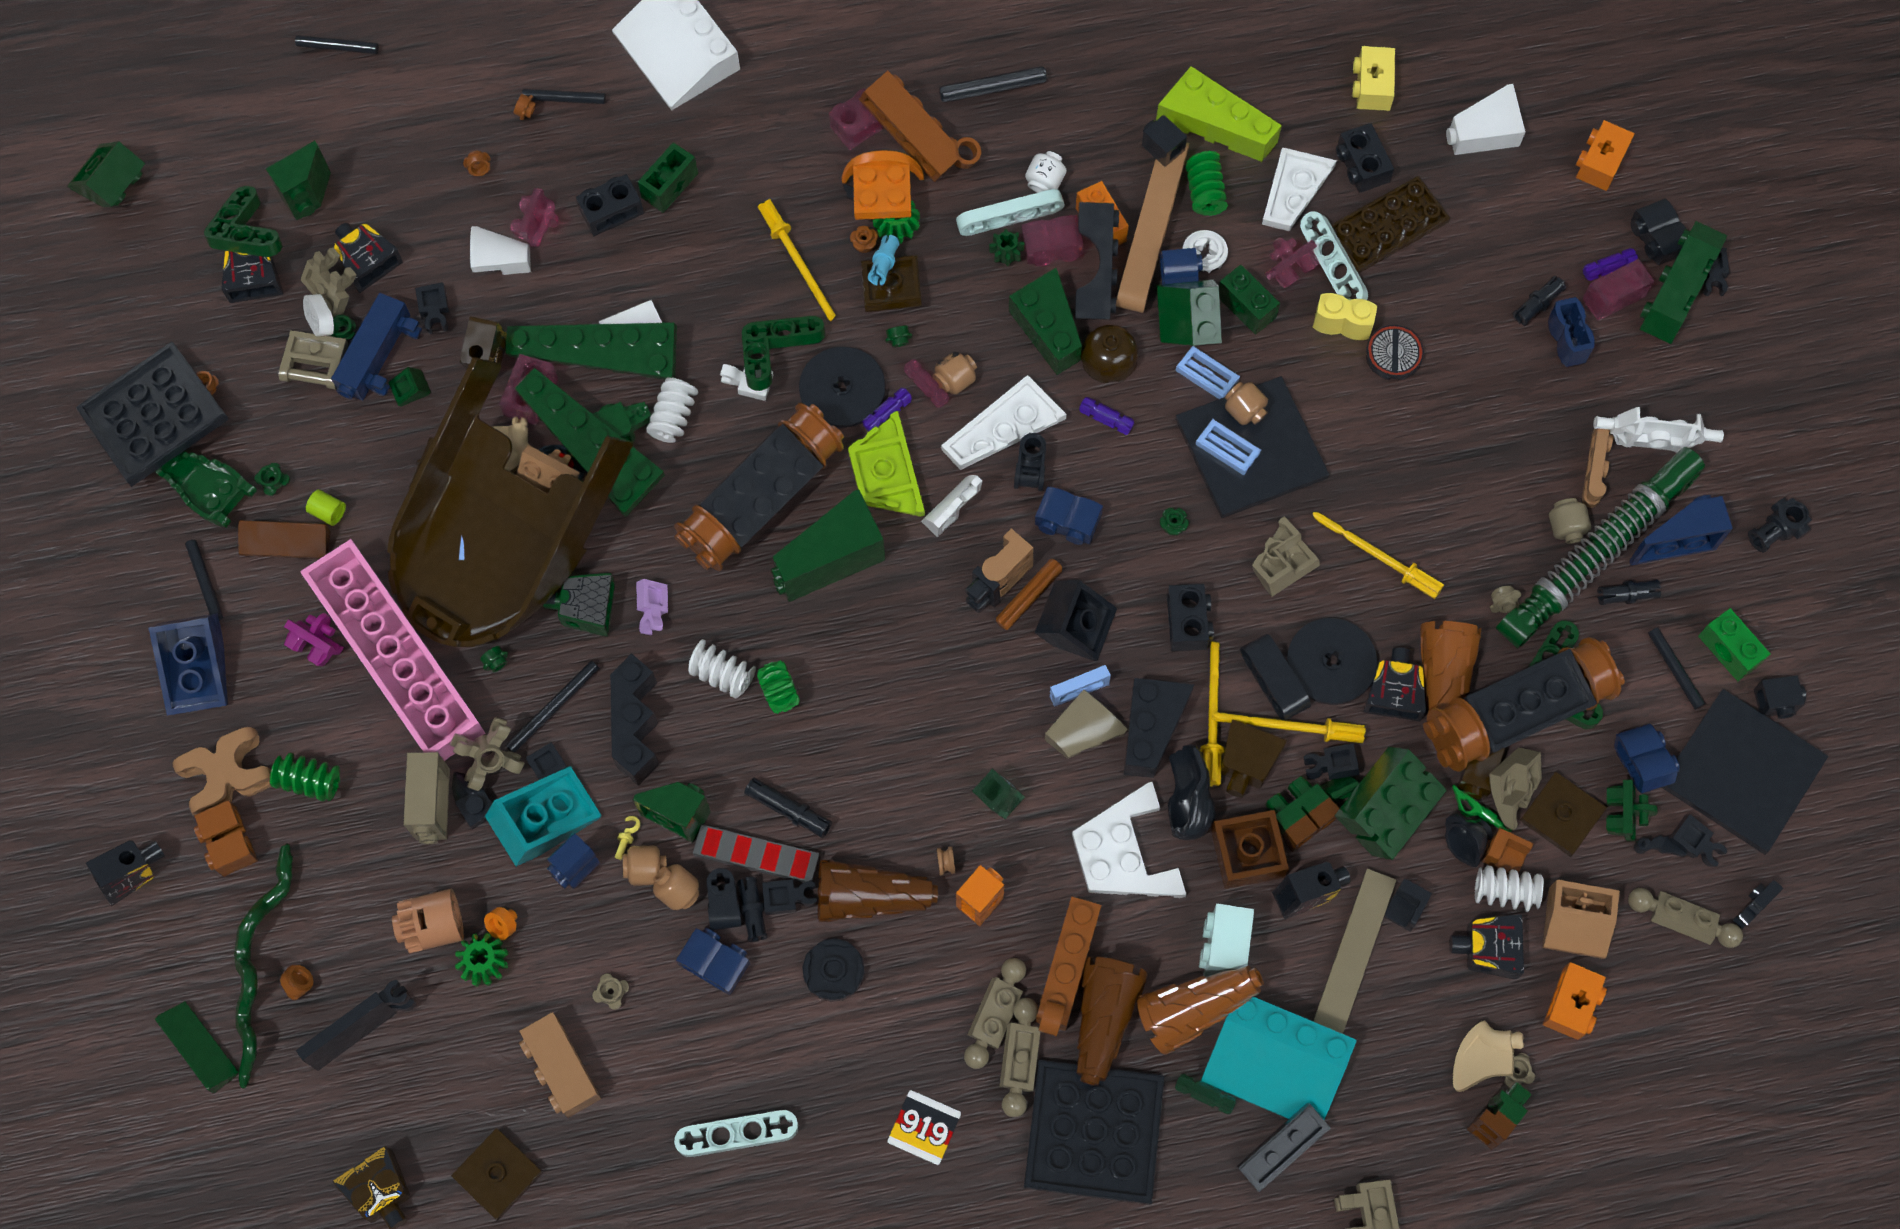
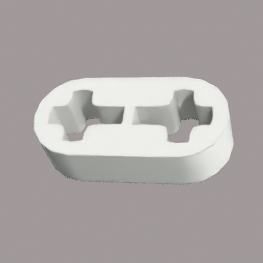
M305 295L303 299L304 315L315 336L332 335L334 330L333 317L322 295Z

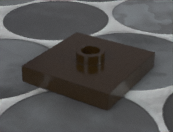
M917 255L895 258L894 266L888 271L883 285H880L879 282L878 285H874L868 280V274L873 266L872 260L861 261L865 312L922 306Z
M1555 772L1520 821L1571 857L1607 807Z
M496 1128L451 1177L498 1221L543 1172Z

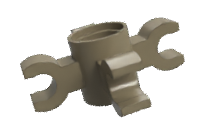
M495 717L491 723L489 734L479 736L474 741L463 735L454 734L450 742V746L455 747L453 752L475 759L464 778L465 781L469 782L468 788L480 791L486 774L496 772L501 767L510 772L520 774L525 764L519 761L521 755L514 752H505L500 749L502 742L508 737L511 729L506 726L507 720ZM493 751L489 756L482 757L485 752Z

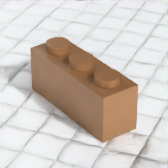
M553 1012L519 1031L524 1039L519 1044L526 1057L529 1059L533 1056L538 1065L534 1069V1073L542 1086L548 1084L552 1092L548 1099L557 1114L562 1111L569 1118L601 1099L562 1024Z

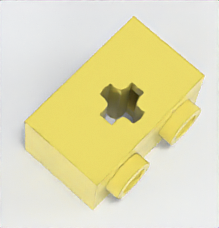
M1362 46L1359 57H1354L1353 74H1358L1357 81L1353 83L1352 97L1357 98V109L1390 111L1394 99L1395 48Z

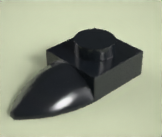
M454 772L452 779L453 797L457 807L473 830L487 821L485 815L492 802L483 788L480 791L468 788L469 782L464 780L465 774Z

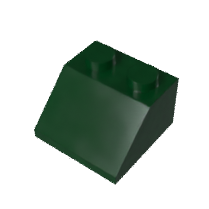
M315 140L266 168L277 192L296 221L302 217L310 216L316 209L321 207L331 171Z
M119 141L99 144L67 187L101 207L117 206L125 198L126 193L124 191L129 184L133 185L140 179L143 174L140 170L146 163Z
M1214 280L1157 285L1160 342L1191 346L1222 343L1219 286Z
M680 782L672 783L635 794L632 799L640 816L691 843L697 837L701 824L704 825L711 813L707 799L703 795L704 791L692 783H688L687 786Z

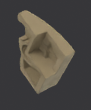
M1285 516L1278 522L1279 528L1273 538L1269 537L1265 543L1264 552L1258 555L1252 565L1255 574L1271 597L1320 566L1317 556L1301 540V534Z
M1083 689L1045 733V741L1069 759L1079 755L1085 749H1093L1109 739L1124 736L1128 729L1107 708Z
M1520 747L1489 774L1491 791L1497 811L1505 827L1510 830L1517 828L1516 813L1519 807H1528L1533 792L1542 780L1541 752Z

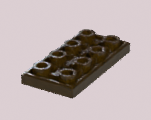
M1416 176L1336 221L1331 226L1359 274L1449 223L1450 217L1421 178Z

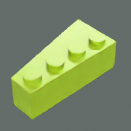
M1190 67L1158 104L1156 120H1158L1162 115H1165L1186 134H1189V132L1204 137L1205 141L1213 144L1215 142L1228 146L1229 150L1261 162L1278 143L1282 127L1281 124L1193 67Z

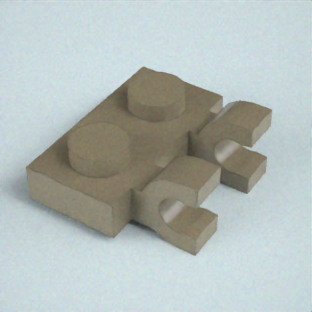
M334 247L329 248L325 256L320 251L315 252L313 259L307 260L301 277L302 283L313 295H322L331 311L332 317L343 315L349 299L345 288L349 287L356 278V273L351 267L345 268L341 276L337 271L330 274L328 270L337 263L340 257Z
M1390 1180L1357 1184L1358 1194L1342 1195L1334 1199L1336 1212L1361 1209L1364 1227L1347 1229H1399Z

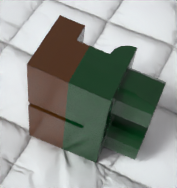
M1302 776L1298 777L1288 786V790L1296 798L1292 803L1288 804L1280 793H1277L1266 802L1268 811L1275 810L1280 833L1286 839V844L1292 852L1336 821L1337 818L1334 815L1340 809L1318 784L1312 787Z
M1515 1082L1505 1092L1501 1090L1488 1102V1109L1476 1117L1467 1130L1493 1150L1508 1138L1528 1112L1523 1105L1532 1094Z

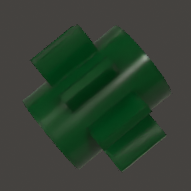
M1005 229L999 235L993 234L994 243L989 244V253H995V263L1000 261L1009 266L1015 260L1021 261L1020 252L1024 251L1025 244L1024 242H1018V232L1014 234Z

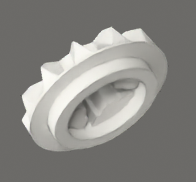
M1200 230L1187 237L1183 249L1196 248V253L1201 254L1200 251L1209 244L1210 254H1207L1206 258L1202 259V271L1210 273L1216 268L1220 269L1226 261L1228 247L1225 240L1219 234L1209 230Z

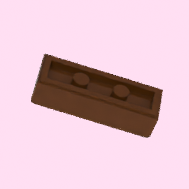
M240 520L238 524L239 555L320 559L328 554L331 531L325 524Z

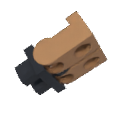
M1012 528L1003 536L1004 548L996 556L986 559L982 568L977 566L972 571V583L965 589V593L968 595L966 603L977 613H980L988 604L995 608L1000 603V597L1004 596L1033 567V547Z

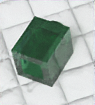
M993 768L972 790L993 812L1004 819L1025 798L1009 780Z

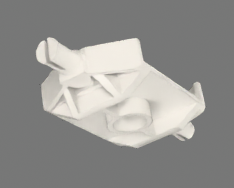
M1640 407L1628 410L1613 418L1596 416L1593 423L1594 429L1610 430V434L1614 435L1617 445L1671 450L1676 453L1683 447L1691 448L1697 444H1702L1704 441L1721 443L1724 436L1723 430L1706 429L1701 414H1697V421L1694 424H1689L1684 420L1662 421L1656 417L1640 418Z

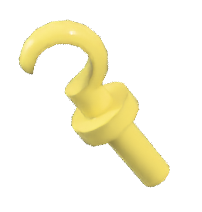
M635 816L625 818L626 822L633 820L636 822V825L632 828H625L624 833H619L618 840L620 844L615 855L616 859L622 860L627 844H632L633 842L631 834L640 828V820Z

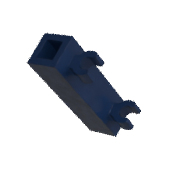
M382 293L378 294L331 377L338 394L347 399L354 397L363 401L370 389L381 396H386L390 385L385 384L387 382L385 378L378 376L379 371L401 332L417 339L422 331L420 327H417L419 322L410 318L411 315L404 302Z

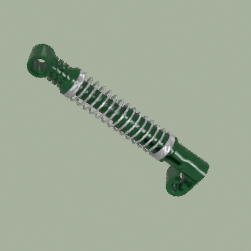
M1683 447L1649 481H1643L1633 489V494H1628L1629 500H1621L1622 507H1615V514L1608 513L1609 519H1602L1601 527L1595 526L1594 533L1588 532L1589 540L1581 539L1584 548L1575 545L1577 554L1571 551L1568 552V557L1571 561L1561 558L1565 568L1558 564L1554 565L1558 574L1548 571L1551 581L1545 577L1539 579L1532 587L1530 597H1527L1519 607L1514 608L1497 625L1496 630L1517 649L1523 646L1538 630V626L1543 625L1544 621L1549 619V616L1563 611L1568 606V602H1573V596L1580 595V589H1586L1587 583L1593 582V576H1599L1600 570L1607 569V563H1613L1614 557L1620 556V550H1626L1627 544H1632L1634 538L1640 537V531H1646L1647 525L1653 524L1654 518L1657 519L1662 516L1669 507V501L1675 495L1680 497L1698 479L1705 468L1701 457L1692 449ZM1605 557L1611 558V561H1606ZM1600 562H1604L1605 566L1603 568L1599 567L1598 564ZM1594 568L1598 570L1597 574H1592ZM1587 575H1590L1591 580L1588 581L1585 579V577ZM1583 581L1584 587H1579L1578 583ZM1574 587L1578 590L1576 594L1571 591ZM1567 594H1570V596H1571V599H1570V600H1567V599H1566L1565 596H1566Z

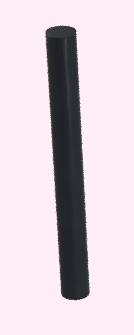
M591 660L505 746L515 753L600 668Z

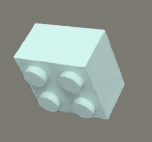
M1216 904L1213 913L1208 912L1203 928V937L1208 938V943H1204L1199 960V968H1204L1205 977L1248 965L1254 909Z

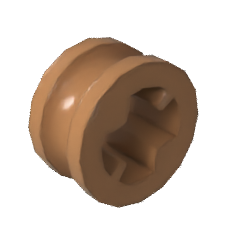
M952 846L948 847L945 851L937 848L940 876L944 875L947 871L955 874Z

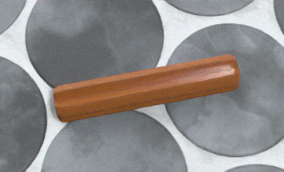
M1050 559L996 617L997 624L1003 629L1008 630L1062 572L1061 564L1055 559Z

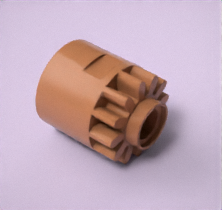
M452 888L398 901L397 915L392 916L393 930L397 942H405V948L408 949L409 954L464 940L461 912Z

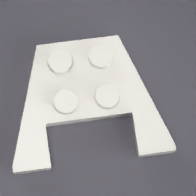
M1153 782L1145 784L1072 832L1089 893L1186 897L1179 868L1147 875L1130 820L1132 817L1159 811L1160 805Z

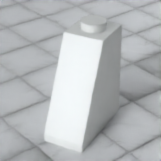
M1506 85L1453 117L1451 126L1446 131L1448 144L1453 147L1454 155L1520 146L1525 135V128L1514 85Z

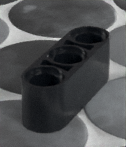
M1265 634L1240 648L1243 660L1281 720L1286 721L1311 707L1306 691L1269 634Z

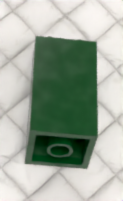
M859 489L849 494L773 556L775 567L771 568V572L774 577V585L779 595L785 594L788 602H791L885 561L884 539Z

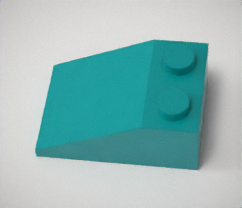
M570 766L494 800L485 818L517 867L544 854L568 839L573 833L576 834L600 819L602 815Z

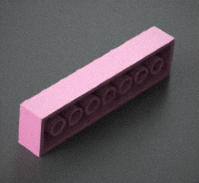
M352 539L300 571L424 753L438 752L445 761L455 754L453 752L455 747L450 746L454 734L463 735L472 741L485 734L477 719Z

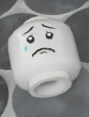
M1047 151L1046 154H1036L1025 174L1029 182L1028 187L1037 193L1058 189L1067 171L1061 162L1062 157L1051 151Z

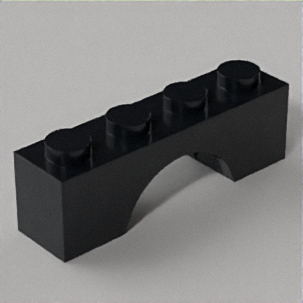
M1079 203L1078 233L1093 242L1097 248L1100 263L1094 279L1086 286L1076 289L1075 319L1109 320L1110 314H1116V297L1111 296V285H1117V268H1112V256H1118V239H1113V227H1119V210H1114V203Z

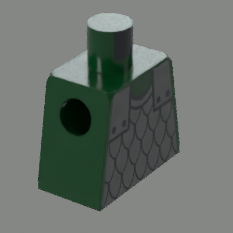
M610 573L569 576L563 583L561 592H555L543 607L544 609L558 610V618L565 627L608 636L615 591L613 576Z

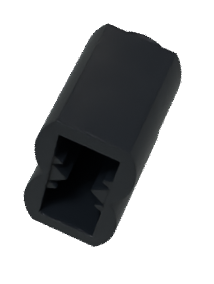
M1666 198L1635 210L1631 219L1632 232L1645 243L1644 249L1648 258L1653 259L1657 265L1677 258L1682 247L1677 245L1686 227L1679 221L1675 209Z

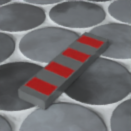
M702 824L693 851V855L696 857L790 880L793 879L802 883L807 881L813 882L820 854Z

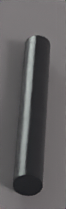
M296 35L295 44L299 47L378 54L379 51L378 43L301 35Z
M537 89L522 90V94L528 97L533 95V101L606 103L605 93Z
M189 540L185 543L207 609L209 614L218 613L220 621L223 619V614L196 540Z
M1657 627L1648 632V635L1693 708L1697 710L1706 705L1660 629Z

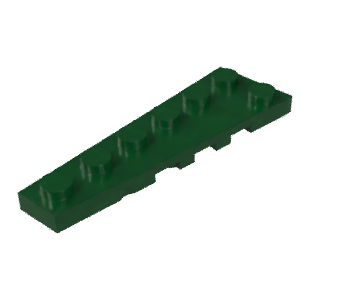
M675 322L507 326L506 354L513 358L554 362L555 364L568 366H584L595 370L597 368L605 369L616 373L624 374L625 372L665 380L666 378H675L677 325Z
M533 368L515 387L516 393L546 425L555 438L563 444L568 453L577 460L587 474L606 436L623 439L536 368ZM632 447L609 493V500L622 515L627 517L665 476L664 471Z

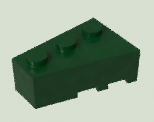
M1057 268L1052 269L1009 296V313L1056 375H1059L1081 360L1082 345Z

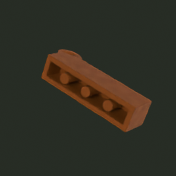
M888 70L868 87L859 98V101L934 182L953 165L962 169H968L981 156V147L975 139L964 137L957 141L953 137H949L942 130L941 123L935 117H930L923 109L922 102L916 96H911L904 88L902 80L897 75H892ZM959 146L969 147L973 153V159H963L958 152Z
M1071 896L1036 1016V1022L1040 1023L1038 1030L1040 1032L1057 1037L1059 1029L1066 1031L1102 905Z

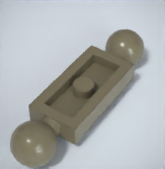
M1636 888L1629 894L1628 903L1630 907L1640 913L1648 910L1653 911L1651 921L1709 945H1711L1715 937L1726 948H1735L1743 940V932L1736 924L1727 923L1722 926L1718 924L1720 914L1660 891L1656 899L1645 888Z
M1018 958L1007 959L1001 968L1003 980L997 977L992 978L967 1034L976 1039V1043L967 1047L964 1053L965 1063L970 1068H983L989 1060L987 1047L990 1046L998 1049L1007 1030V1024L1010 1023L1013 1016L1014 1005L1020 1000L1023 993L1022 990L1014 987V984L1021 981L1026 974V966Z
M1022 998L1014 1005L1013 1011L1018 1024L1012 1022L1007 1024L999 1087L1010 1089V1092L1002 1100V1109L1006 1115L1013 1118L1023 1115L1026 1111L1027 1101L1022 1095V1091L1031 1092L1034 1089L1040 1031H1038V1027L1031 1026V1022L1036 1019L1038 1005L1030 998Z

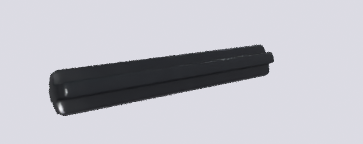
M1043 66L944 85L939 87V94L942 102L964 99L1044 83L1047 81V73Z

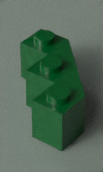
M1695 221L1690 231L1684 229L1677 245L1682 246L1672 267L1665 266L1658 280L1663 284L1654 302L1647 301L1639 316L1644 319L1639 330L1669 344L1673 342L1728 235L1698 221Z

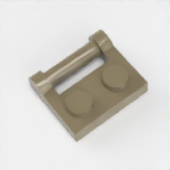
M291 330L279 369V380L284 382L296 380L326 385L328 389L337 390L331 377L347 351L349 345L347 340L330 336H315V334ZM294 362L328 367L329 370L328 374L294 369L293 365Z

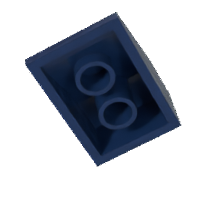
M1703 495L1694 499L1692 503L1642 541L1630 558V565L1716 550L1733 529L1723 496L1712 498L1711 495Z
M218 613L162 622L149 627L167 716L228 705L224 641Z

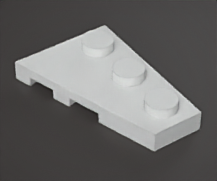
M1282 147L1262 225L1290 231L1334 169L1337 160Z

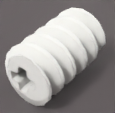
M666 378L665 382L661 385V392L657 396L658 402L654 405V413L650 417L651 423L646 428L647 432L652 437L667 443H674L676 441L674 436H683L684 431L678 426L687 425V420L682 416H689L691 414V410L686 406L694 405L695 401L690 396H696L698 390L683 380Z
M700 640L689 660V674L694 677L699 675V680L703 682L709 680L711 686L714 688L719 686L720 691L724 693L730 691V696L733 698L741 696L751 684L756 667L753 666L746 672V661H742L737 667L735 666L736 656L733 655L726 661L725 650H722L716 656V646L712 644L705 650L706 640Z
M1487 865L1483 872L1480 867L1475 883V901L1480 903L1484 895L1487 896V902L1490 906L1495 898H1499L1500 907L1504 908L1508 900H1511L1514 910L1517 909L1520 902H1524L1526 912H1529L1532 904H1536L1537 909H1539L1544 887L1543 876L1536 874L1531 879L1530 873L1525 871L1519 878L1517 870L1512 869L1507 875L1502 867L1498 868L1494 875L1492 866Z

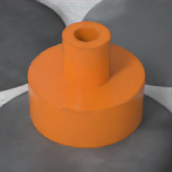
M496 907L485 916V927L495 939L505 940L516 931L515 920L517 919V914L512 909L506 910L502 907Z

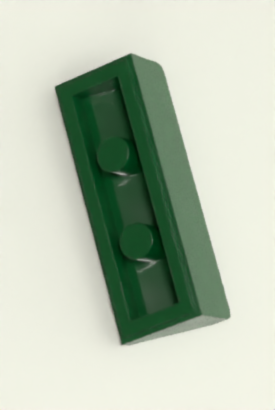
M186 1001L154 1018L208 1091L216 1093L239 1074V1071Z

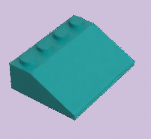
M1252 997L1248 1002L1229 1013L1226 1017L1200 1082L1287 1119H1290L1304 1105L1310 1103L1325 1120L1357 1040L1256 997Z

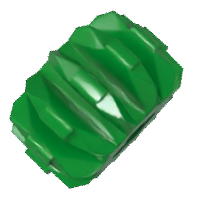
M911 201V217L873 219V227L877 229L880 238L887 235L889 239V235H893L902 244L904 236L912 239L914 236L913 231H918L920 227V212L918 209H915V203Z
M781 660L774 663L771 662L764 665L765 667L758 669L757 678L769 707L774 713L787 712L792 707L799 705V695L784 662Z
M485 933L482 940L477 934H473V943L469 944L463 940L461 944L466 950L455 952V956L461 960L455 964V968L458 971H463L461 978L464 981L471 979L472 984L478 987L483 978L484 983L490 986L492 984L491 976L494 975L497 979H502V974L498 969L508 968V963L502 960L508 955V951L501 948L503 942L499 938L492 941V936L489 933ZM478 956L485 957L487 959L486 963L478 962L476 960Z

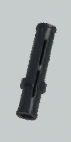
M755 777L749 781L745 788V795L787 817L796 827L802 826L820 838L826 836L832 825L831 820L812 811L806 803L800 804Z

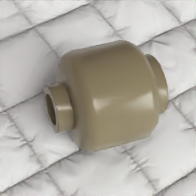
M1576 498L1556 502L1554 508L1549 512L1553 536L1559 540H1565L1566 544L1581 542L1583 535L1591 530L1587 507L1585 504L1578 502Z

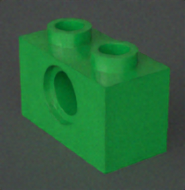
M1731 608L1709 623L1698 636L1737 682L1759 667L1771 655Z

